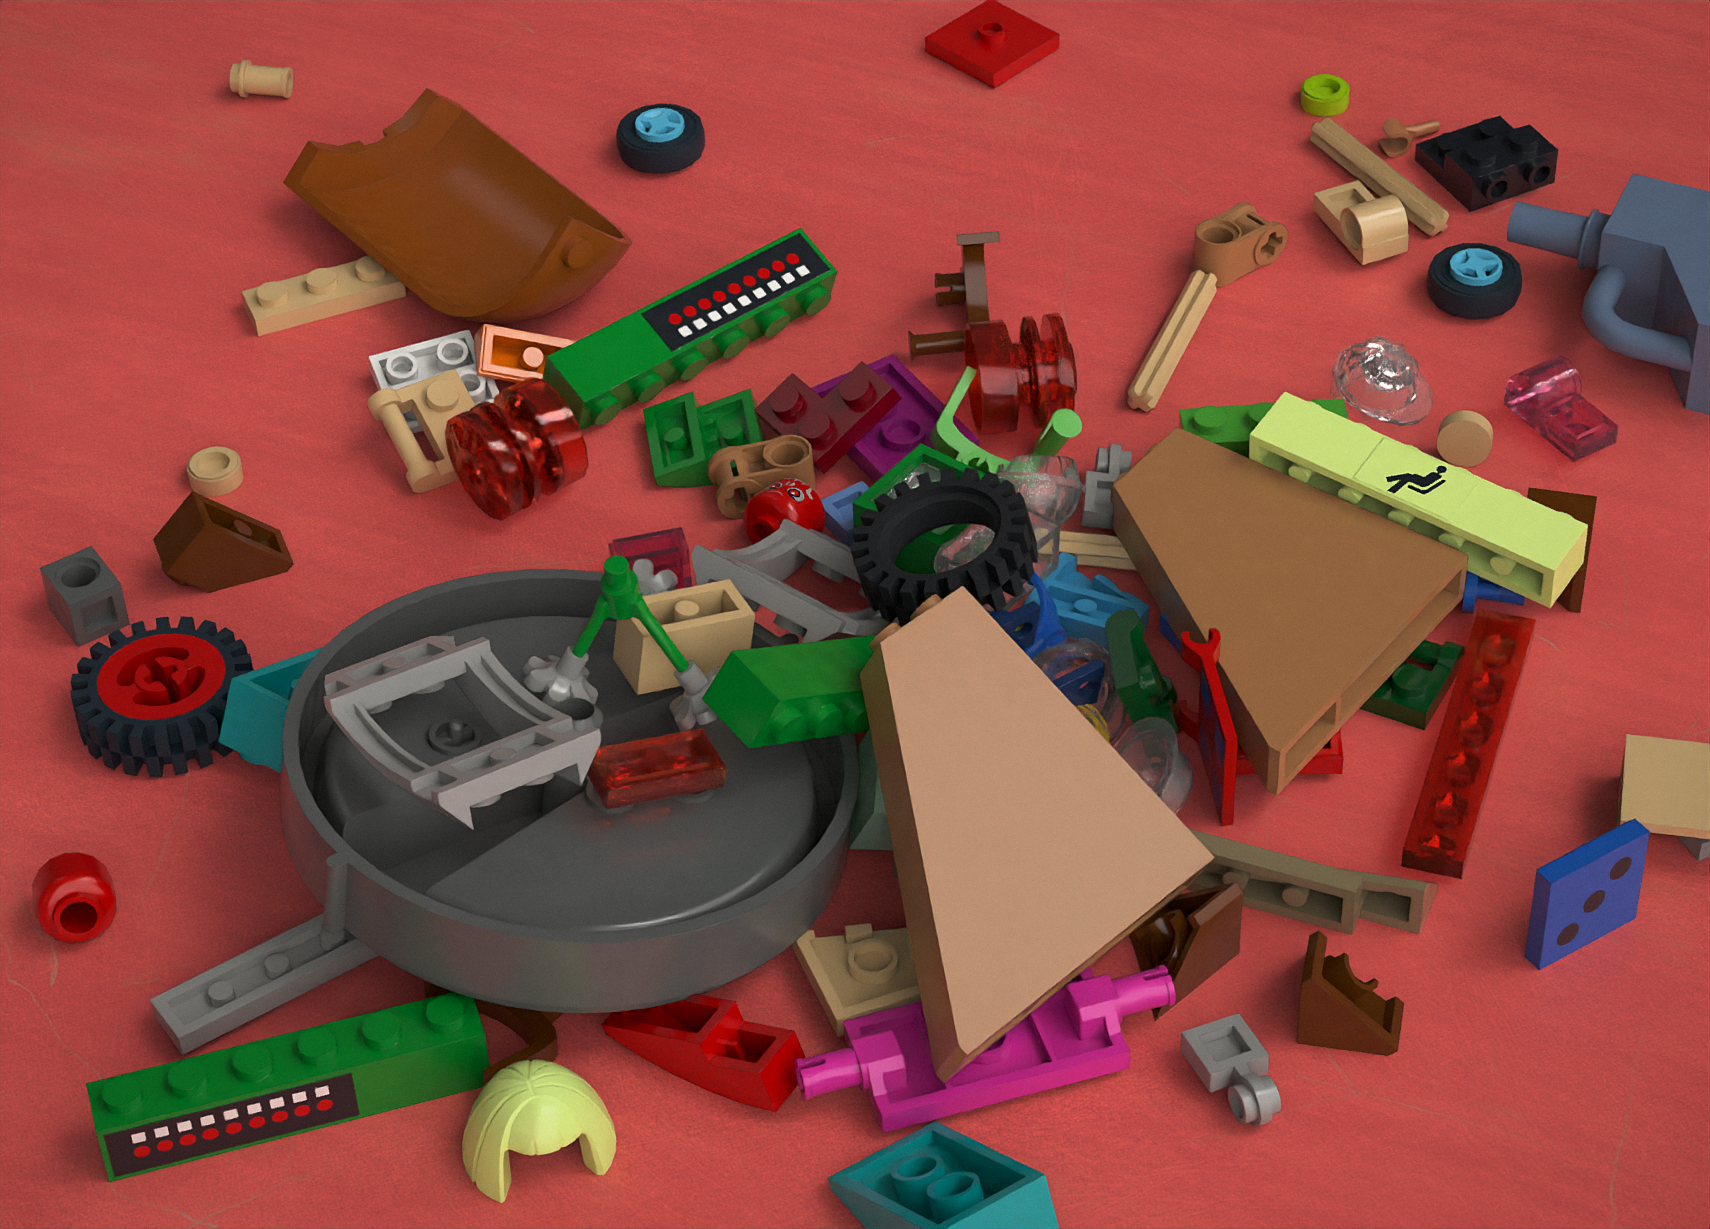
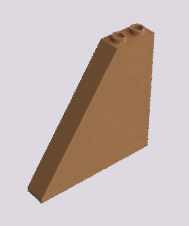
M1178 427L1159 444H1153L1148 449L1145 457L1129 472L1122 473L1114 482L1111 490L1113 530L1161 612L1167 618L1180 644L1183 631L1190 632L1189 638L1193 642L1207 643L1209 628L1219 630L1221 645L1220 657L1216 668L1234 724L1238 743L1265 789L1275 795H1278L1464 598L1469 554Z
M964 586L943 600L937 594L929 597L913 612L910 617L911 621L902 628L896 622L884 628L869 644L873 654L860 673L935 1074L943 1083L948 1081L1063 989L1066 984L1073 981L1189 888L1215 858Z

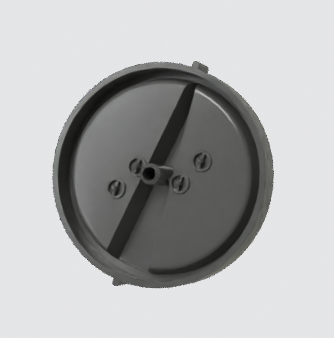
M525 569L480 574L422 588L368 612L336 635L306 667L293 690L285 713L282 735L280 790L282 830L288 852L301 879L316 900L324 907L323 929L328 933H336L344 928L347 929L375 953L404 971L434 985L471 998L529 1010L562 1013H606L651 1008L685 1000L693 994L700 995L717 989L757 969L785 951L806 933L824 912L839 886L847 863L850 830L855 812L860 778L859 754L854 733L748 748L719 717L704 725H699L696 720V723L690 730L681 732L670 710V704L674 699L684 694V688L678 686L659 692L637 695L613 660L617 620L610 617L604 620L586 652L589 659L585 667L590 672L587 681L598 691L595 705L586 699L570 698L560 701L552 707L572 717L573 729L581 731L591 726L600 729L602 741L582 785L579 786L554 774V777L545 783L531 786L522 785L502 793L501 798L491 805L470 807L474 829L472 830L427 807L378 771L357 750L325 709L323 697L326 696L324 683L325 675L429 636H454L456 647L481 637L489 639L491 652L503 667L526 690L542 701L546 692H534L526 687L524 683L526 676L522 672V667L533 656L545 660L548 655L561 658L568 646L575 645L593 613L598 597L602 594L600 581L605 573L568 569ZM754 622L751 649L799 643V638L794 634L777 637L760 624ZM453 678L446 680L445 686L435 692L425 694L411 693L393 700V705L389 709L369 714L394 742L406 752L431 767L502 739L479 714Z

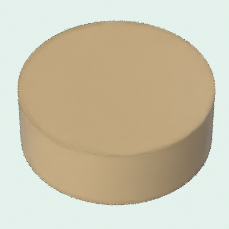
M1467 410L1453 412L1440 423L1436 443L1438 452L1447 462L1456 466L1471 467L1478 465L1491 452L1493 429L1489 421L1479 413Z
M205 448L194 454L187 463L190 486L200 495L221 496L228 494L238 488L244 478L240 456L229 448Z

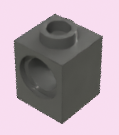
M92 546L40 568L49 608L78 647L130 625L121 583Z

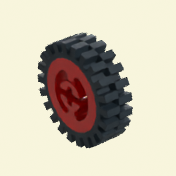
M181 616L177 628H171L169 617L156 618L157 629L146 631L144 622L140 621L131 624L133 633L131 637L126 638L119 629L110 633L108 637L111 648L100 642L94 644L90 648L92 659L86 657L80 659L77 663L79 674H72L70 682L72 691H70L80 737L84 746H88L89 753L95 759L102 756L104 765L113 770L123 762L125 774L137 776L142 765L147 764L149 777H162L164 764H173L175 775L188 773L186 761L193 758L196 759L201 768L213 764L212 749L223 757L234 751L218 742L231 679L254 670L246 645L241 639L235 641L234 632L225 627L217 633L216 623L204 620L196 630L193 617Z

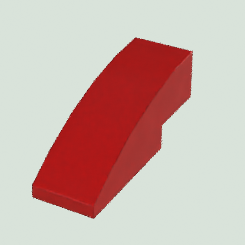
M693 994L685 1000L651 1008L612 1012L602 1024L607 1035L665 1071L709 1092L772 1112H777L798 1085L794 1071V1060L806 1058L794 1030L744 1021L736 1001Z

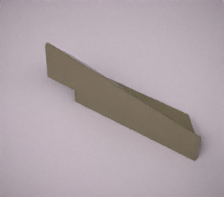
M1189 829L1215 858L1186 890L1193 892L1237 882L1243 892V906L1353 935L1359 918L1420 934L1438 890V884L1434 882L1330 867Z

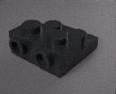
M1500 115L1449 133H1443L1438 137L1416 144L1415 161L1470 212L1555 183L1558 149L1530 124L1513 128Z

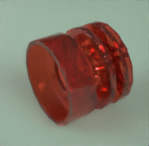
M1050 313L1042 316L1040 335L1033 317H1023L1020 321L1018 342L1013 343L1006 324L1002 319L966 324L964 330L965 369L967 366H970L977 370L968 388V396L974 425L979 436L1015 432L1018 426L1019 407L1026 406L1028 416L1035 429H1042L1047 424L1048 407L1051 417L1056 410L1061 408H1067L1075 412V394L1077 392L1076 363L1072 345L1068 340L1064 322L1059 313Z
M531 376L497 394L494 397L493 403L483 401L472 407L470 411L465 410L452 417L446 424V446L453 468L472 500L491 518L502 521L521 511V508L525 509L538 502L540 494L549 496L586 475L589 465L588 454L580 426L559 393L542 379Z

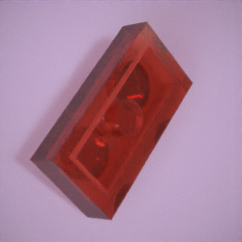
M700 728L599 747L587 775L605 808L610 809L724 787L726 766L704 729Z

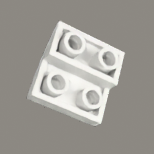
M469 329L369 356V369L378 391L385 388L397 390L456 369L480 415L503 409V401L494 379L477 376L474 340ZM413 411L402 414L412 433L423 431Z

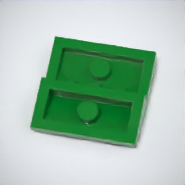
M751 389L703 406L699 405L692 391L643 409L654 478L658 486L700 487L714 485L707 473V463L713 454L726 447L765 441L761 419L754 411L758 405ZM730 462L733 476H738L735 463Z

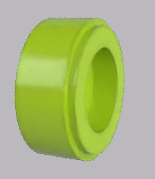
M1318 74L1311 76L1301 85L1300 105L1306 112L1315 116L1330 117L1339 115L1349 106L1350 87L1345 80L1335 75Z

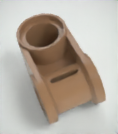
M1246 202L1237 203L1231 209L1212 219L1204 220L1197 225L1194 238L1192 273L1197 270H1201L1205 274L1212 272L1217 278L1216 287L1230 285L1236 279L1261 266L1274 262L1286 246L1288 230L1279 222H1268L1258 216L1257 210L1251 204Z
M792 434L781 435L772 440L726 447L713 454L707 463V473L710 481L718 487L715 499L719 511L729 518L743 519L745 505L752 496L774 481L783 478L799 479L816 492L812 447L808 440L801 436ZM730 462L735 463L738 476H733ZM734 489H739L742 503L737 502Z

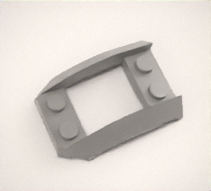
M783 519L780 528L770 536L749 547L737 550L714 549L712 552L696 544L691 554L697 585L730 579L752 611L757 612L759 606L762 605L777 613L773 623L791 633L804 637L801 643L877 635L888 625L894 622L899 623L897 617L891 623L882 618L880 610L875 612L871 607L858 612H838L783 583L782 581L792 575L810 558L815 560L811 568L815 572L839 583L843 582L845 576L860 583L850 546L811 528L808 530L788 519ZM861 586L858 593L865 597L863 588Z
M429 636L325 675L324 686L326 696L323 697L325 709L357 750L384 776L424 805L472 830L474 829L470 807L491 805L501 798L502 793L522 785L531 786L545 783L551 780L554 774L581 786L602 741L600 729L594 726L581 731L573 729L572 717L548 706L526 690L491 652L489 639L484 637L456 647L454 636ZM453 678L479 714L502 739L431 767L406 752L394 742L369 715L389 709L393 705V700L411 693L425 694L435 692L445 686L446 680Z

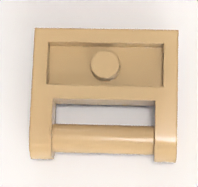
M456 369L397 390L393 388L379 390L367 400L366 404L373 418L377 421H382L408 470L405 477L415 493L427 492L497 466L501 462V451ZM413 411L439 461L433 462L426 459L403 417V413Z

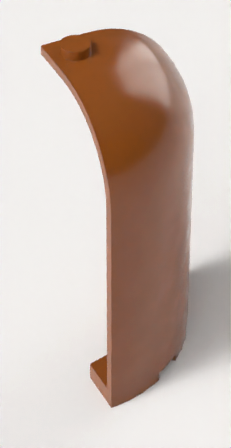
M428 88L423 91L402 118L382 130L384 138L378 142L364 145L362 142L356 141L336 146L308 140L283 181V184L428 305L446 315L472 322L512 323L530 320L556 311L577 300L602 281L617 265L632 244V240L618 226L468 110Z

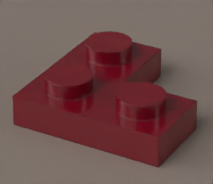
M861 361L824 398L819 396L795 374L791 373L754 411L779 436L792 434L808 440L812 447L813 464L820 472L825 474L902 398L892 385Z

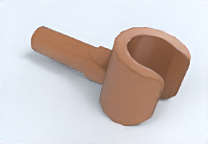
M1389 118L1382 127L1389 138H1382L1379 140V144L1389 157H1401L1410 150L1414 137L1438 132L1440 124L1437 120H1431L1415 125L1403 126L1398 119Z

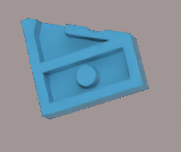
M1061 552L1042 577L1041 581L1055 602L1059 622L1067 631L1069 638L1091 643L1102 650L1109 651L1105 630L1106 622L1113 613L1124 609L1134 610L1137 612L1144 628L1148 625L1150 609L1148 604L1131 593L1121 591L1116 586V583L1101 573L1094 576L1092 581L1076 570L1077 558L1070 553ZM1036 588L1029 594L1022 606L1032 601H1035L1040 606V599Z

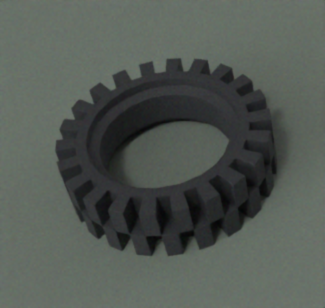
M949 468L941 469L940 481L931 482L929 472L917 475L919 487L911 490L904 480L894 486L896 499L893 500L883 493L874 500L878 512L865 509L860 516L863 526L855 525L852 532L854 543H850L853 562L865 597H867L871 608L875 612L880 610L882 618L890 623L897 617L900 627L905 626L911 621L910 617L913 612L929 597L937 594L943 600L962 586L981 606L989 604L998 612L1007 606L1003 592L1017 597L1024 590L1021 579L1031 580L1035 572L1032 563H1038V550L1036 547L1038 544L1024 498L1020 492L1016 493L1014 485L1007 479L1000 484L997 474L987 472L980 480L977 469L965 468L961 479L957 480L954 469ZM970 523L985 526L995 533L992 543L983 553L972 561L952 570L932 574H915L902 571L895 565L898 554L907 544L918 536L936 528L952 524Z

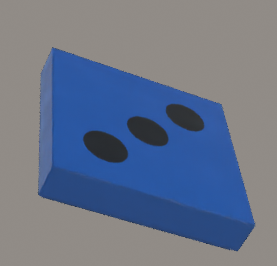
M1636 819L1629 820L1536 869L1525 958L1538 970L1547 967L1636 918L1650 831Z

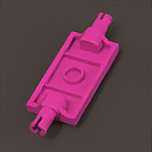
M1164 964L1154 969L1111 979L1109 974L1094 977L1089 967L945 1083L935 1074L922 1001L843 1021L844 1039L848 1047L804 1059H795L794 1071L797 1084L804 1101L814 1096L858 1085L862 1091H866L882 1133L1125 1070L1130 1068V1050L1119 1025L1122 1023L1123 1016L1165 1005L1167 1007L1174 1005L1176 1001L1174 984L1171 976L1167 975L1168 970Z

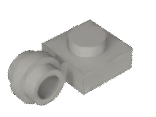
M1110 443L1108 448L1098 447L1094 471H1086L1083 486L1081 526L1113 530L1111 490L1116 479L1122 473L1130 471L1132 455L1131 451L1121 450L1120 444Z
M1237 1013L1181 1032V1052L1208 1091L1211 1093L1231 1086L1228 1089V1100L1236 1120L1242 1125L1250 1122L1254 1127L1270 1123L1273 1114L1279 1113L1281 1110L1279 1091L1272 1078L1264 1075L1268 1073L1269 1054L1241 1015Z

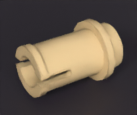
M245 59L242 60L241 64L234 63L232 65L230 88L232 92H239L240 97L248 98L249 93L290 98L293 91L294 74L291 67L281 68L252 65L250 60Z

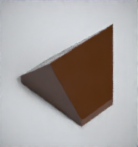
M1237 882L1180 894L1129 935L1140 972L1154 969L1164 964L1168 970L1167 975L1171 976L1174 984L1175 1004L1168 1007L1165 1005L1151 1009L1155 1021L1240 953L1243 892Z
M1320 931L1309 935L1301 983L1297 1044L1384 1056L1398 1052L1404 1003L1396 996L1386 1001L1374 993L1373 990L1377 988L1379 983L1375 978L1364 983L1355 977L1349 964V956L1346 953L1337 957L1331 955L1325 957L1327 937Z

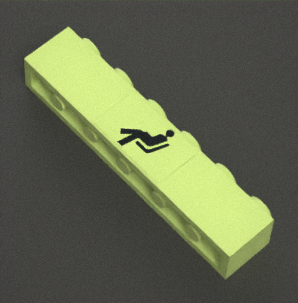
M1284 392L1250 433L1249 459L1469 554L1467 571L1546 607H1552L1584 563L1587 524L1574 519L1567 513L1555 511L1523 497L1514 490L1505 489L1473 475L1462 467H1455L1423 453L1412 445L1403 444L1373 431L1362 423H1355L1323 409L1314 402L1305 401Z

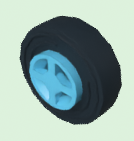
M660 103L633 110L620 120L616 133L621 159L631 168L647 173L662 174L686 168L701 157L705 147V131L700 117L691 109L676 104Z
M1461 243L1447 247L1434 256L1429 266L1427 276L1429 297L1440 309L1451 315L1463 318L1487 319L1502 315L1515 306L1522 289L1520 264L1508 252L1491 245Z

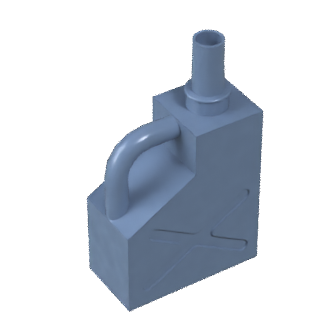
M1632 174L1611 215L1600 213L1598 209H1594L1588 217L1517 201L1510 216L1507 241L1578 259L1577 264L1580 270L1587 268L1597 271L1584 297L1581 313L1589 334L1611 351L1630 358L1668 367L1685 409L1710 415V191Z

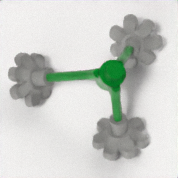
M612 556L604 562L605 574L600 581L602 594L598 597L593 613L575 645L568 646L561 658L554 655H548L545 660L536 656L531 657L522 667V672L526 676L524 678L526 687L534 692L545 691L546 694L542 702L550 707L570 698L586 699L595 705L598 691L587 681L590 672L585 667L589 659L586 652L605 619L611 617L616 620H627L634 617L641 621L676 668L674 676L685 691L683 695H680L671 702L670 710L679 730L686 732L694 726L696 720L699 725H704L718 718L717 714L702 700V697L722 666L711 669L704 676L693 660L687 661L642 598V596L667 592L674 588L678 582L675 573L671 570H663L654 575L653 563L649 559L636 560L632 571L625 557Z

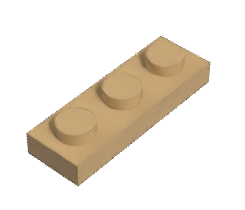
M370 255L353 262L330 268L315 269L308 274L281 281L266 282L259 287L241 291L244 308L258 336L406 297L405 285Z

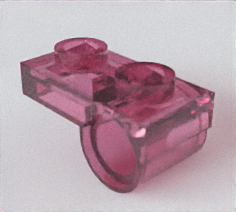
M1561 355L1555 356L1510 377L1508 386L1505 388L1504 405L1572 462L1616 443L1618 425L1581 396L1582 384L1579 373L1573 363L1566 357Z

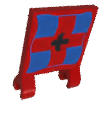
M1209 628L1208 642L1195 643L1189 638L1190 632L1183 631L1181 633V657L1189 666L1200 673L1199 712L1189 710L1187 708V701L1180 700L1178 716L1182 730L1198 743L1221 826L1233 825L1238 738L1216 668L1220 657L1221 635L1218 629Z

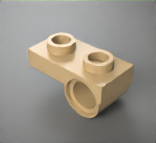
M1359 180L1314 193L1313 210L1362 265L1408 252L1407 215L1401 201L1395 195L1376 199Z

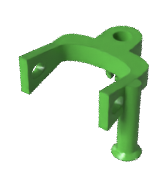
M967 366L955 384L930 433V440L939 452L985 474L987 472L997 474L1000 481L1003 482L1007 479L1014 485L1015 491H1021L1033 478L1035 472L1042 473L1048 468L1069 438L1079 435L1083 426L1082 420L1073 410L1067 408L1058 409L1039 433L1025 463L999 458L972 443L959 432L953 423V415L977 373V370Z

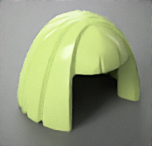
M545 1060L518 1061L498 1071L484 1086L475 1100L464 1129L462 1141L463 1163L471 1181L476 1182L477 1188L487 1197L502 1203L506 1199L512 1181L508 1149L524 1155L549 1154L560 1150L561 1147L568 1146L579 1137L585 1166L596 1175H604L611 1166L616 1152L615 1125L596 1091L572 1070Z

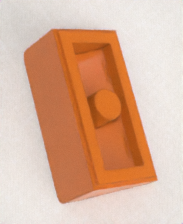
M483 324L476 333L474 342L477 376L541 387L547 356L576 341Z

